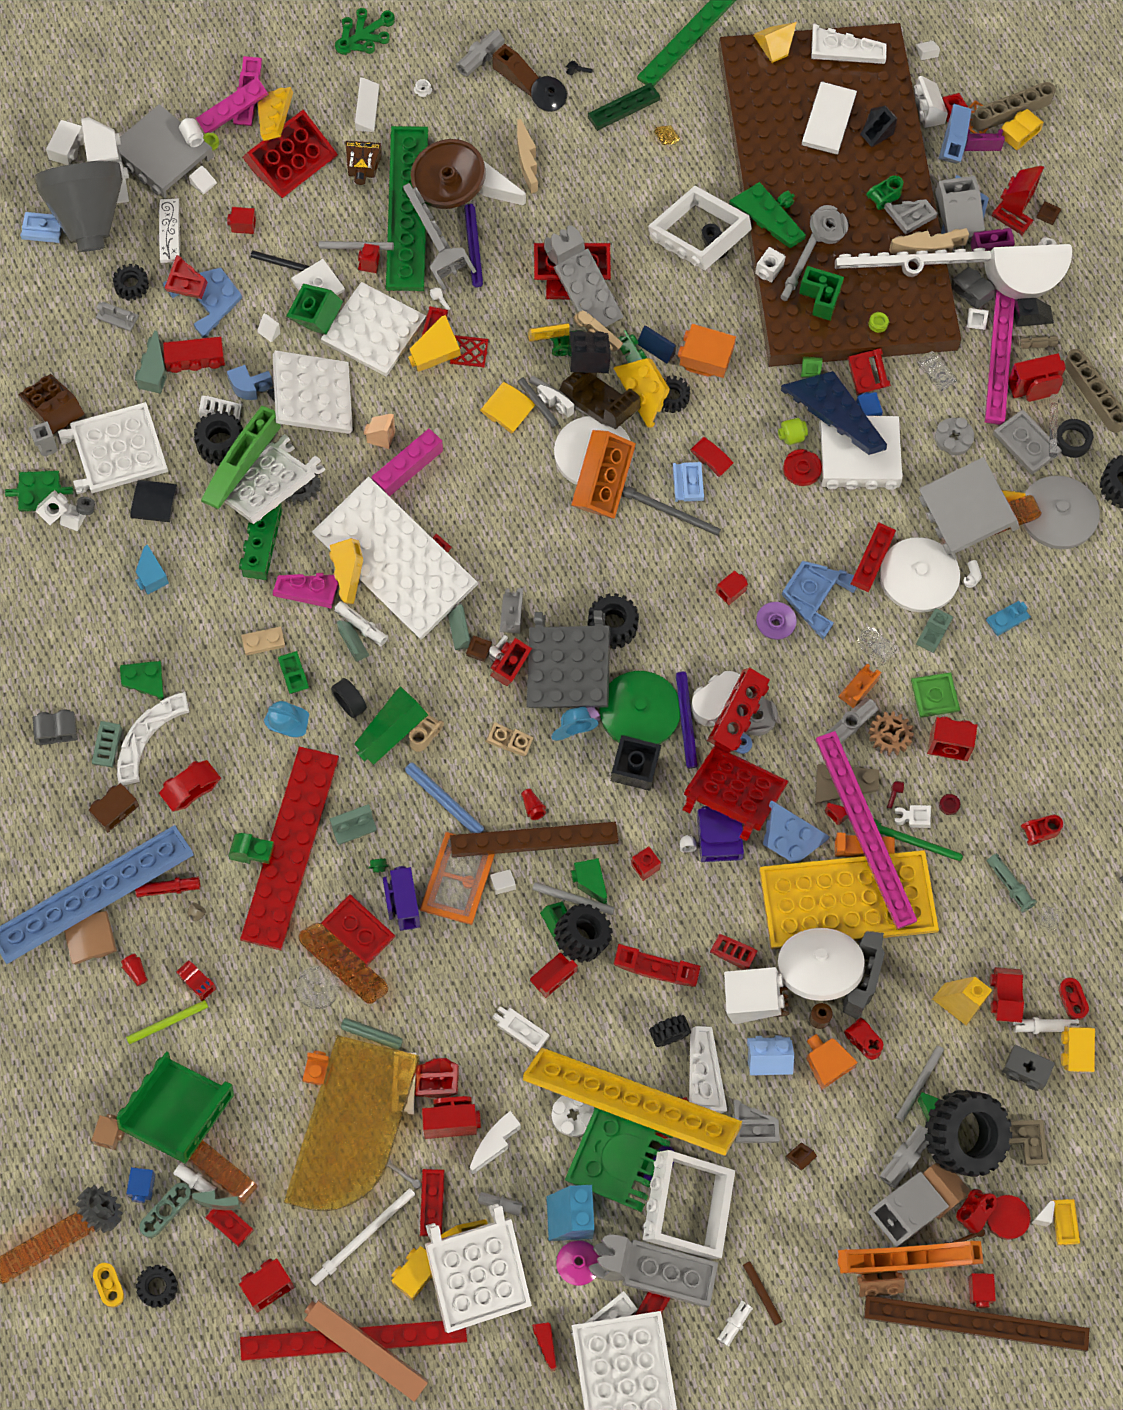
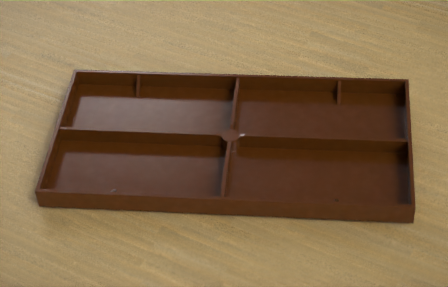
M891 23L831 28L836 30V33L844 35L849 33L858 39L867 38L885 43V64L811 59L812 30L794 31L788 56L773 63L755 39L754 34L720 37L718 53L740 191L742 193L760 182L776 201L785 191L794 194V203L788 208H782L806 235L803 241L788 248L773 237L770 231L765 228L762 229L757 225L756 221L750 218L752 230L747 235L768 366L802 364L803 357L822 358V362L848 360L847 357L880 348H882L883 352L882 357L958 351L961 343V334L947 264L924 265L920 273L914 277L905 275L902 271V266L835 269V260L839 258V255L851 254V257H859V254L869 253L870 256H878V253L888 252L889 255H896L890 253L889 249L892 239L898 236L904 237L918 231H928L930 237L941 233L937 215L933 220L905 235L885 209L878 210L873 200L868 199L866 196L873 186L880 184L890 176L896 175L902 178L903 189L900 198L893 201L891 205H899L904 201L916 202L917 200H927L937 212L901 24ZM821 82L857 91L838 155L802 145ZM885 105L897 117L894 135L871 147L860 133L864 129L871 108ZM824 205L836 207V211L840 214L843 213L847 219L848 230L837 243L816 242L798 278L795 290H792L787 301L782 300L781 295L785 289V282L788 277H791L813 233L810 227L811 215ZM827 221V222H826L827 227L831 228V227H832V224H829L828 221ZM769 247L785 255L784 267L772 283L761 279L755 274L758 261ZM908 262V266L911 270L917 269V264L915 262ZM807 266L844 277L831 321L813 316L812 313L816 299L799 294ZM876 312L884 313L889 319L887 329L880 333L872 331L869 327V319Z

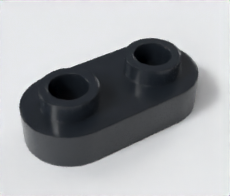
M706 224L702 228L701 234L706 247L718 238L722 231L716 224ZM728 251L724 253L720 258H724L728 254Z

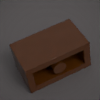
M119 783L117 786H112L102 799L94 801L90 806L89 812L94 820L109 833L136 810L139 804L137 799Z

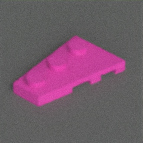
M316 573V576H304L303 574L278 575L273 589V596L332 609L339 582L335 579L334 574L324 575V573Z

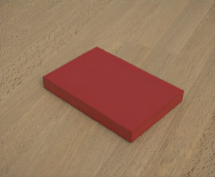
M351 894L320 923L327 932L365 967L396 937Z

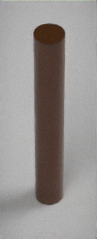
M751 1261L743 1264L774 1325L782 1323L783 1321Z

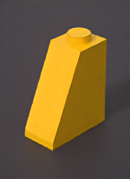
M446 315L442 316L410 348L411 356H408L412 368L416 366L418 372L461 356L460 348Z

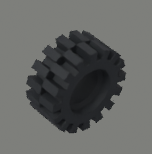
M129 264V267L122 265V270L119 267L117 269L118 273L114 272L113 284L117 295H120L122 299L126 297L128 301H130V297L133 298V301L136 300V296L139 299L142 298V293L145 295L147 293L146 289H149L146 271L142 267L139 268L137 264L134 267L132 264ZM128 278H136L138 280V283L132 287L124 285V281Z
M667 376L665 382L669 389L677 390L680 396L677 399L666 397L663 401L662 409L665 408L667 413L669 410H671V413H675V410L680 412L681 408L685 409L686 404L688 405L690 387L687 386L688 383L686 381L683 382L681 377L677 380V376H673V379Z
M684 1015L673 1016L670 1019L667 1018L665 1021H660L659 1024L653 1025L654 1027L649 1029L656 1047L672 1044L691 1034V1029Z
M149 1266L137 1278V1295L147 1306L162 1308L163 1305H168L172 1299H175V1294L178 1292V1281L174 1273L166 1266ZM155 1278H161L166 1283L164 1292L159 1295H153L149 1291V1283Z

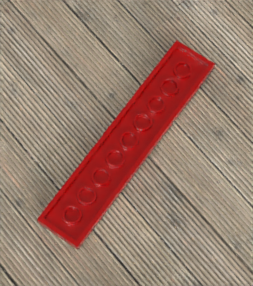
M299 746L270 841L274 842L269 864L263 863L240 937L241 941L282 951L339 761L338 755Z

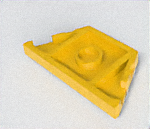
M646 358L615 366L613 369L626 391L630 388L640 396L641 408L638 412L648 428L654 427V418L657 412L661 411L663 401L670 391L652 359Z

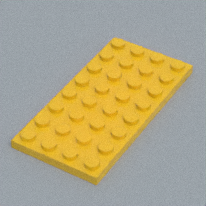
M925 850L889 854L917 918L916 923L900 929H896L865 856L759 867L771 950L781 949L785 942L795 934L813 928L834 929L850 936L855 941L862 940L866 931L884 933L883 938L938 933L939 927Z

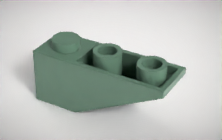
M154 330L152 337H149L147 342V352L142 355L141 368L136 371L135 381H137L139 389L161 394L167 376L158 332Z

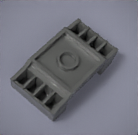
M866 931L859 945L864 959L869 960L864 974L868 976L864 977L860 989L855 988L846 994L843 1000V1013L857 1020L865 1006L870 1003L876 990L885 955L882 948L884 933Z

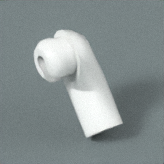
M976 560L968 562L970 574L964 577L963 580L968 588L975 587L982 578Z

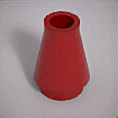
M532 789L524 790L521 796L527 817L531 818V820L541 819L546 814V806L534 794Z
M136 953L127 956L121 961V968L134 981L137 987L148 981L141 958L137 957Z

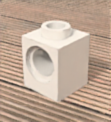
M769 247L758 261L755 274L761 279L772 283L784 267L785 255Z
M54 490L37 505L36 512L51 525L67 511L69 506L68 500L62 493L58 494ZM55 503L59 506V509L53 510L49 507V504Z

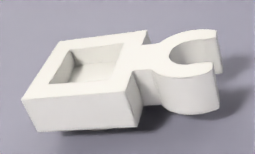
M910 805V811L900 807L895 808V814L903 815L900 819L895 818V824L903 825L909 822L910 828H931V806Z

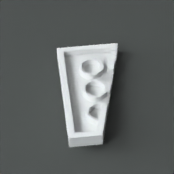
M813 24L811 59L885 64V43L867 38L858 39L852 34L836 33L834 29L828 28V30L819 28L820 25Z
M695 1026L691 1028L689 1102L718 1113H724L727 1111L713 1030L712 1027Z

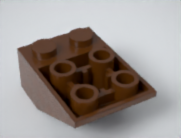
M52 374L42 377L40 381L25 388L23 392L18 394L40 423L48 422L52 434L60 431L85 414L76 397Z

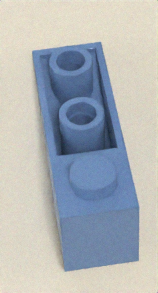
M953 104L938 159L955 164L961 162L967 141L972 109Z

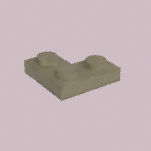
M1043 1120L1011 1121L1012 1127H1010V1132H1012V1139L1009 1140V1144H1022L1024 1165H1047L1048 1158Z

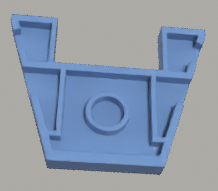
M222 268L200 273L208 283L202 299L198 300L209 314L194 323V328L202 338H206L209 335L208 333L219 324V321L242 299L241 293ZM168 292L172 298L179 295L176 293Z
M802 561L784 588L782 596L824 640L834 622L817 613L821 604L835 583L852 593L855 592L857 587L850 584L854 575L848 574L847 571L827 569L826 566Z

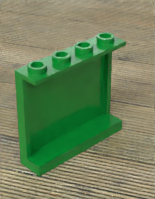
M166 1051L162 1058L159 1057L151 1073L143 1078L139 1089L131 1094L125 1108H121L118 1112L117 1123L119 1130L186 1164L233 1098V1085L226 1081L220 1085L171 1060L169 1052Z

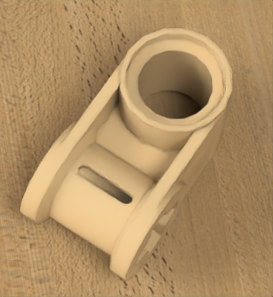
M426 711L428 716L409 733V745L416 752L426 749L444 726L442 720H436L430 716L428 711ZM417 737H420V738L423 739V740L420 741V742L414 741V739L417 738Z

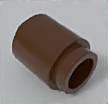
M825 1003L816 1004L809 1015L810 1024L817 1029L826 1028L833 1016L831 1007Z

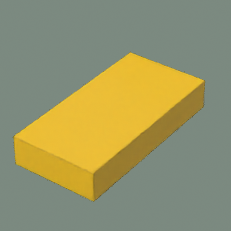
M1052 1200L1055 1203L1053 1218L1057 1245L1080 1244L1075 1200Z

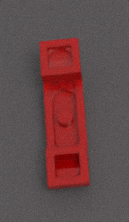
M618 944L613 965L644 977L692 987L697 985L701 967L700 965L681 960L676 962L642 953L637 948Z

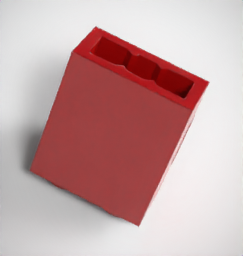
M1059 353L1014 363L1008 379V385L1013 398L1026 396L1027 401L1031 402L1058 394L1064 381L1062 376L1066 370L1065 362L1061 360Z
M469 1096L438 1098L433 1100L434 1107L422 1108L425 1139L477 1135V1129L481 1128L480 1110L475 1111V1104H472V1098Z

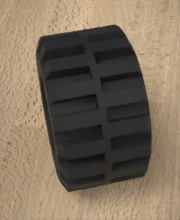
M215 411V414L208 413V417L205 418L203 416L200 418L201 423L197 422L196 429H194V439L199 455L201 454V458L203 460L207 459V462L210 464L214 461L217 466L220 465V462H222L243 430L239 419H236L233 414L229 416L228 412L225 411L223 414H220V411ZM217 433L230 435L222 443L210 441V438Z
M1119 455L1117 459L1113 458L1107 464L1100 479V488H1102V495L1106 494L1105 500L1107 502L1111 500V505L1119 504V508H1123V484L1118 479V476H1123V455Z
M610 593L606 594L605 598L600 596L598 602L594 601L592 603V608L590 607L588 615V626H595L594 610H602L605 616L611 614L618 615L624 620L625 623L615 628L610 627V646H612V649H616L617 645L620 648L625 647V642L627 644L631 643L632 638L636 636L639 621L638 609L636 606H633V601L631 599L627 601V597L624 595L622 598L618 597L619 594L614 593V596H610Z
M582 903L578 906H572L559 919L554 929V934L556 935L554 940L559 944L557 946L558 949L564 951V956L568 955L570 960L575 961L577 959L578 962L583 963L584 961L590 962L600 955L612 940L611 934L613 933L612 928L609 927L611 925L610 920H606L605 913H600V909L597 907L594 909L592 905L587 904L585 906ZM577 927L582 928L588 934L589 939L583 937L578 932Z

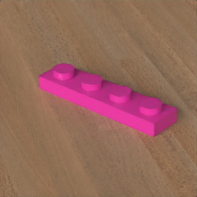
M257 77L198 116L196 120L205 133H211L269 94Z

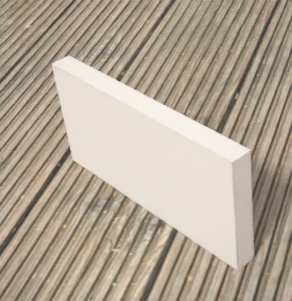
M821 82L802 145L838 155L857 91Z

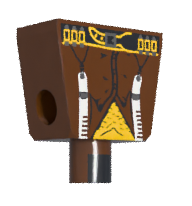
M346 141L348 176H355L354 182L357 185H364L366 177L375 178L382 156L381 143Z

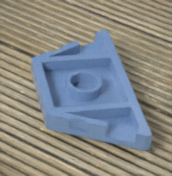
M771 800L769 807L772 808L771 817L766 822L767 831L764 835V846L792 863H798L830 838L824 832Z

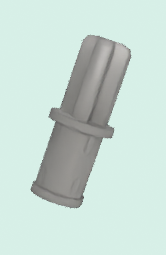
M481 1192L478 1198V1203L489 1207L490 1205L498 1204L503 1207V1212L518 1217L523 1204L522 1202L504 1198V1195L497 1197Z

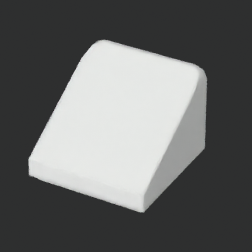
M934 41L916 44L921 60L939 56L940 48Z
M200 166L189 176L190 184L203 195L217 184L203 166Z
M968 308L967 327L986 330L989 311Z
M264 313L258 327V333L272 342L280 334L279 323Z
M70 504L67 511L60 517V525L78 531L86 515L79 514L76 511V506Z
M510 869L490 874L495 895L516 890V884Z
M1050 1201L1031 1223L1049 1226L1053 1221L1054 1201Z

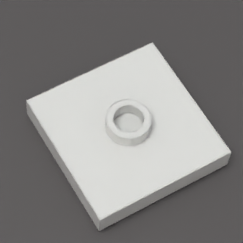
M324 259L291 278V281L298 290H300L304 283L332 290L336 295L345 291V288Z

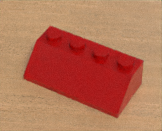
M534 243V280H560L554 269L556 264L549 259L544 243ZM584 243L585 250L589 249L604 280H611L610 243Z

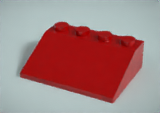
M303 109L284 124L281 137L262 140L242 158L265 184L280 198H284L338 154Z

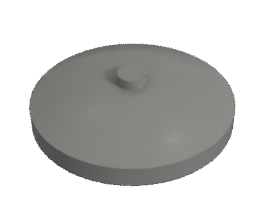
M1049 476L1036 481L1025 492L1026 495L1023 497L1020 508L1021 521L1028 534L1042 545L1054 549H1070L1085 543L1095 532L1100 517L1099 505L1093 493L1081 482L1066 476Z

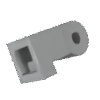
M48 422L29 428L34 444L38 446L42 456H48L57 451Z

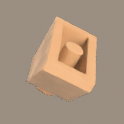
M394 414L372 417L370 424H367L364 430L367 443L387 449L390 448L395 435Z

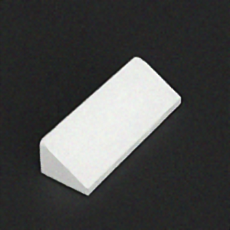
M360 77L355 129L356 131L374 132L379 84Z

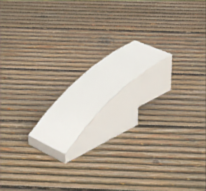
M511 1111L489 1130L480 1143L470 1165V1172L472 1174L508 1149V1144L505 1140L521 1129V1124Z

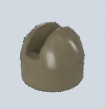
M194 902L187 911L189 918L191 916L194 917L193 921L202 919L206 913V910L201 905Z

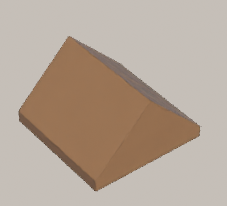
M933 1164L923 1173L949 1206L937 1216L938 1220L964 1200L971 1191L956 1173L944 1170L940 1164Z

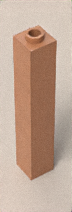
M318 1299L316 1303L311 1301L304 1311L307 1314L304 1319L412 1401L415 1402L428 1384V1379L321 1299Z

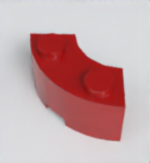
M208 760L194 761L176 777L166 780L159 794L172 812L186 809L196 799L212 791L221 777Z
M995 967L994 974L990 975V986L994 987L993 1000L990 1007L991 1013L995 1014L996 1021L1022 1023L1024 1010L1023 974L1020 969Z

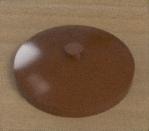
M445 139L429 145L417 156L411 169L413 188L417 187L425 204L438 209H452L466 204L479 193L486 177L485 163L480 152L472 144L459 139Z

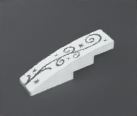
M179 198L160 199V263L174 262L176 255L180 256Z

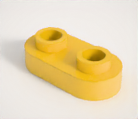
M109 1263L97 1265L93 1271V1279L102 1302L111 1308L119 1306L124 1300V1291L115 1268ZM105 1271L109 1272V1277L102 1279V1273ZM112 1292L117 1293L115 1300L109 1299V1295Z

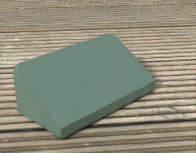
M459 604L448 614L455 650L466 649L470 644L464 608L462 604Z
M337 621L338 631L354 660L358 662L368 657L369 653L350 622Z

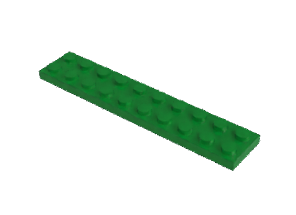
M391 126L387 242H393L394 249L387 250L386 291H424L426 228L403 186L408 183L412 186L411 169L417 156L428 147V127Z

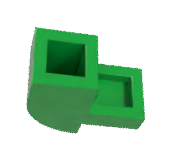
M237 833L233 837L228 854L229 860L250 864L251 860L269 864L274 842L255 838L252 834Z

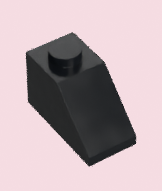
M1037 298L1016 300L1014 306L1016 327L1054 324L1050 305Z

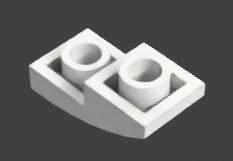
M539 385L537 387L538 397L549 409L555 405L560 414L564 413L567 417L574 414V404L564 395L547 386Z

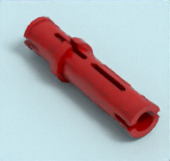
M199 876L182 879L176 877L174 880L146 883L135 889L136 897L167 893L182 894L185 891L200 890Z

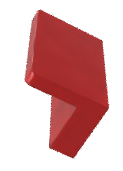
M558 953L530 978V982L547 998L577 972L578 965L573 960L569 962L562 953Z

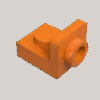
M321 1051L307 1053L303 1082L324 1086L330 1064V1059L326 1056V1053Z

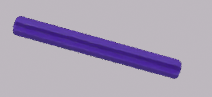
M470 203L464 206L469 259L476 270L475 273L471 271L472 285L478 288L483 285L476 210L475 206Z
M682 671L676 673L686 766L688 769L697 768L698 763L687 673Z

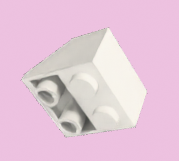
M919 76L914 87L919 122H922L924 128L945 124L948 112L937 83Z

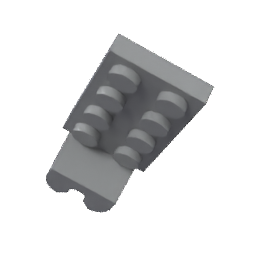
M410 183L403 186L439 251L430 268L442 289H447L442 278L451 273L456 275V270L467 264L471 271L475 273L476 270L463 248H450L417 187L412 188Z
M569 225L567 230H560L559 236L554 233L551 239L546 237L544 240L545 251L549 259L556 264L554 269L577 313L582 310L587 312V314L589 313L604 327L623 318L624 316L589 249L585 250L584 240L579 231Z
M607 1235L601 1240L603 1243L594 1246L593 1250L601 1256L597 1258L598 1263L589 1266V1270L594 1276L607 1281L623 1280L622 1285L706 1308L710 1307L718 1262L637 1240L630 1241L627 1237L619 1235Z

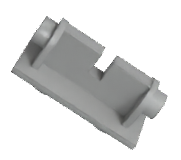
M99 302L97 305V309L100 311L96 319L128 331L132 330L139 317L138 314L106 302Z

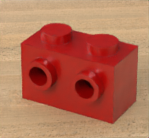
M517 638L510 642L506 641L500 651L503 653L500 659L496 658L490 667L493 670L490 676L503 685L508 686L514 680L532 648Z

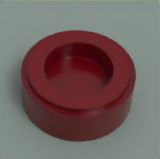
M953 794L944 795L939 802L940 810L946 815L956 814L961 805L959 798Z

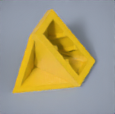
M797 22L768 27L754 34L755 39L772 63L788 56Z

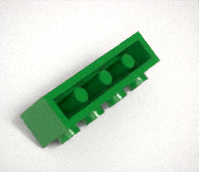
M281 503L254 524L248 523L247 534H249L248 540L244 541L243 545L245 555L239 562V570H242L243 577L267 580L283 510Z

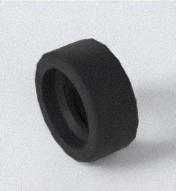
M1068 419L1059 425L1054 442L1062 450L1061 454L1070 458H1078L1089 451L1094 438L1093 431L1082 420ZM1067 430H1076L1084 436L1085 443L1082 446H1071L1064 441L1062 435Z
M343 678L331 687L336 701L351 718L357 717L367 709L363 697L348 679Z

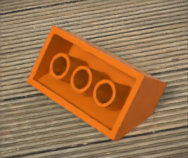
M592 430L571 506L615 519L636 443L609 431Z

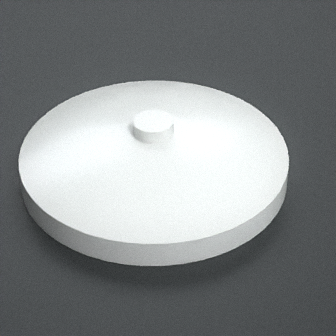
M591 416L581 417L567 424L557 436L554 446V458L561 474L567 480L577 485L592 430L609 431L631 441L621 426L614 429L607 424L599 423Z
M909 538L896 543L887 551L880 567V582L886 595L901 608L912 612H931L935 608H942L954 597L960 582V570L956 559L954 560L952 554L947 555L942 544L927 538Z
M813 928L799 932L785 942L778 956L779 974H782L783 983L795 994L811 1000H833L850 993L860 983L864 974V955L859 945L850 936L834 929Z

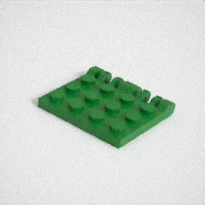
M595 1108L565 1181L575 1186L592 1185V1193L642 1213L645 1204L630 1198V1195L647 1201L648 1195L646 1193L634 1190L633 1188L636 1182L645 1187H650L651 1181L640 1177L639 1173L641 1172L653 1178L655 1160L648 1158L647 1154L657 1157V1152L661 1151L650 1148L652 1142L655 1141L660 1145L668 1147L671 1143L669 1140L657 1136L656 1132L668 1138H673V1136Z

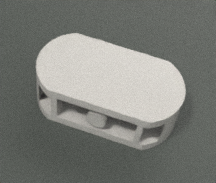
M724 671L720 675L716 674L709 680L708 685L699 687L693 693L691 712L696 722L703 726L715 725L740 674L733 671Z

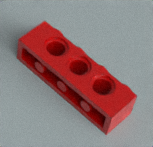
M750 667L743 669L707 741L727 753L737 750L741 745L742 739L740 738L743 732H746L751 725L749 720L752 714H756L760 707L759 701L761 697H764L769 690L768 683L770 679ZM747 688L752 691V698L746 695ZM738 706L743 709L742 716L737 713ZM729 724H732L734 727L733 734L728 731Z

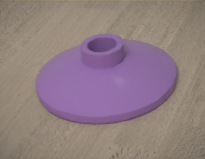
M781 602L765 604L760 608L756 617L759 631L764 636L775 640L784 639L791 635L795 630L797 622L794 611L788 605ZM778 621L779 625L775 626L772 624V622Z

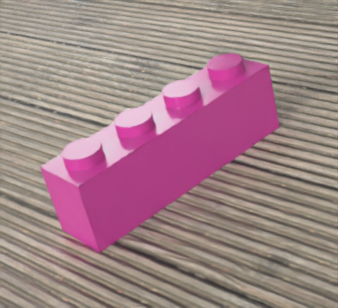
M427 429L377 471L371 479L390 497L443 452V441L432 430Z

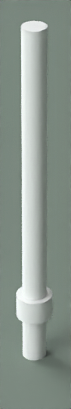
M409 1188L333 1259H328L322 1265L323 1268L310 1281L316 1286L328 1274L331 1276L341 1262L415 1196L412 1189Z

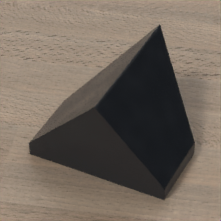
M885 105L871 108L864 129L860 134L871 147H874L894 135L897 117Z

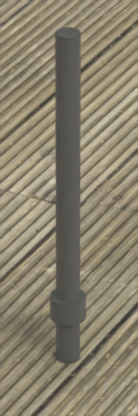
M624 486L622 494L630 500L632 498L714 535L718 536L721 531L720 528L641 494L633 487Z

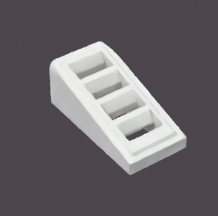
M201 396L200 418L203 416L205 418L208 417L207 414L210 412L215 414V407H218V411L222 414L224 407L229 416L231 408H233V415L236 419H240L242 404L209 396Z

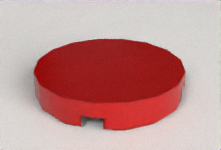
M806 449L792 451L787 455L783 464L785 477L788 481L798 486H808L815 483L822 471L820 458L817 454L808 452Z
M1002 1195L997 1198V1206L989 1216L987 1224L990 1231L998 1238L1005 1240L1016 1239L1022 1236L1029 1228L1031 1220L1030 1211L1026 1204L1018 1197Z

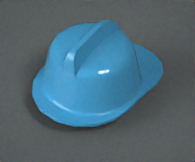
M279 701L269 706L264 723L268 729L289 737H301L306 734L309 713L301 707L286 701Z
M586 707L567 710L561 717V727L552 733L551 738L552 740L559 741L578 733L591 731L598 726V720L590 717Z

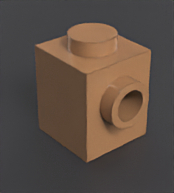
M107 1114L106 1117L99 1116L91 1140L94 1145L116 1150L118 1141H122L125 1132L119 1130L117 1116Z

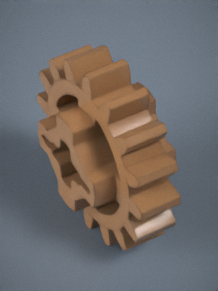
M892 711L891 716L884 712L883 718L877 715L876 721L871 722L870 726L872 728L868 732V734H871L869 741H875L873 748L880 747L881 754L885 750L888 756H890L892 751L899 755L900 750L905 752L907 746L911 745L912 741L910 739H913L914 733L911 732L913 725H907L909 719L902 720L903 714L897 717L895 716V711ZM883 724V729H880L878 732V728ZM904 735V740L899 743V738Z

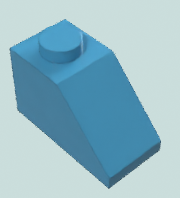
M144 546L136 569L138 579L135 581L139 589H144L148 595L169 584L149 546Z

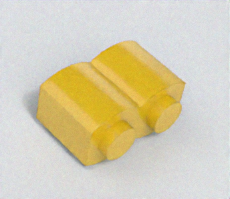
M1028 109L1023 112L1019 111L1012 121H1007L1002 126V136L1017 151L1041 131L1044 122Z

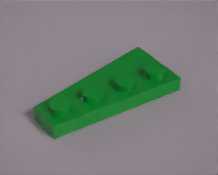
M760 182L729 200V205L749 215L750 218L757 222L759 227L770 231L773 237L788 248L795 246L805 239L806 235Z

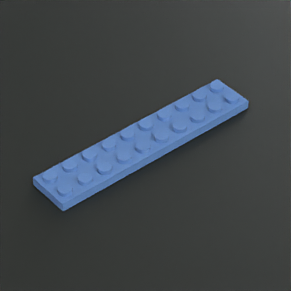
M175 825L1 925L0 954L5 963L12 962L192 857L194 854Z

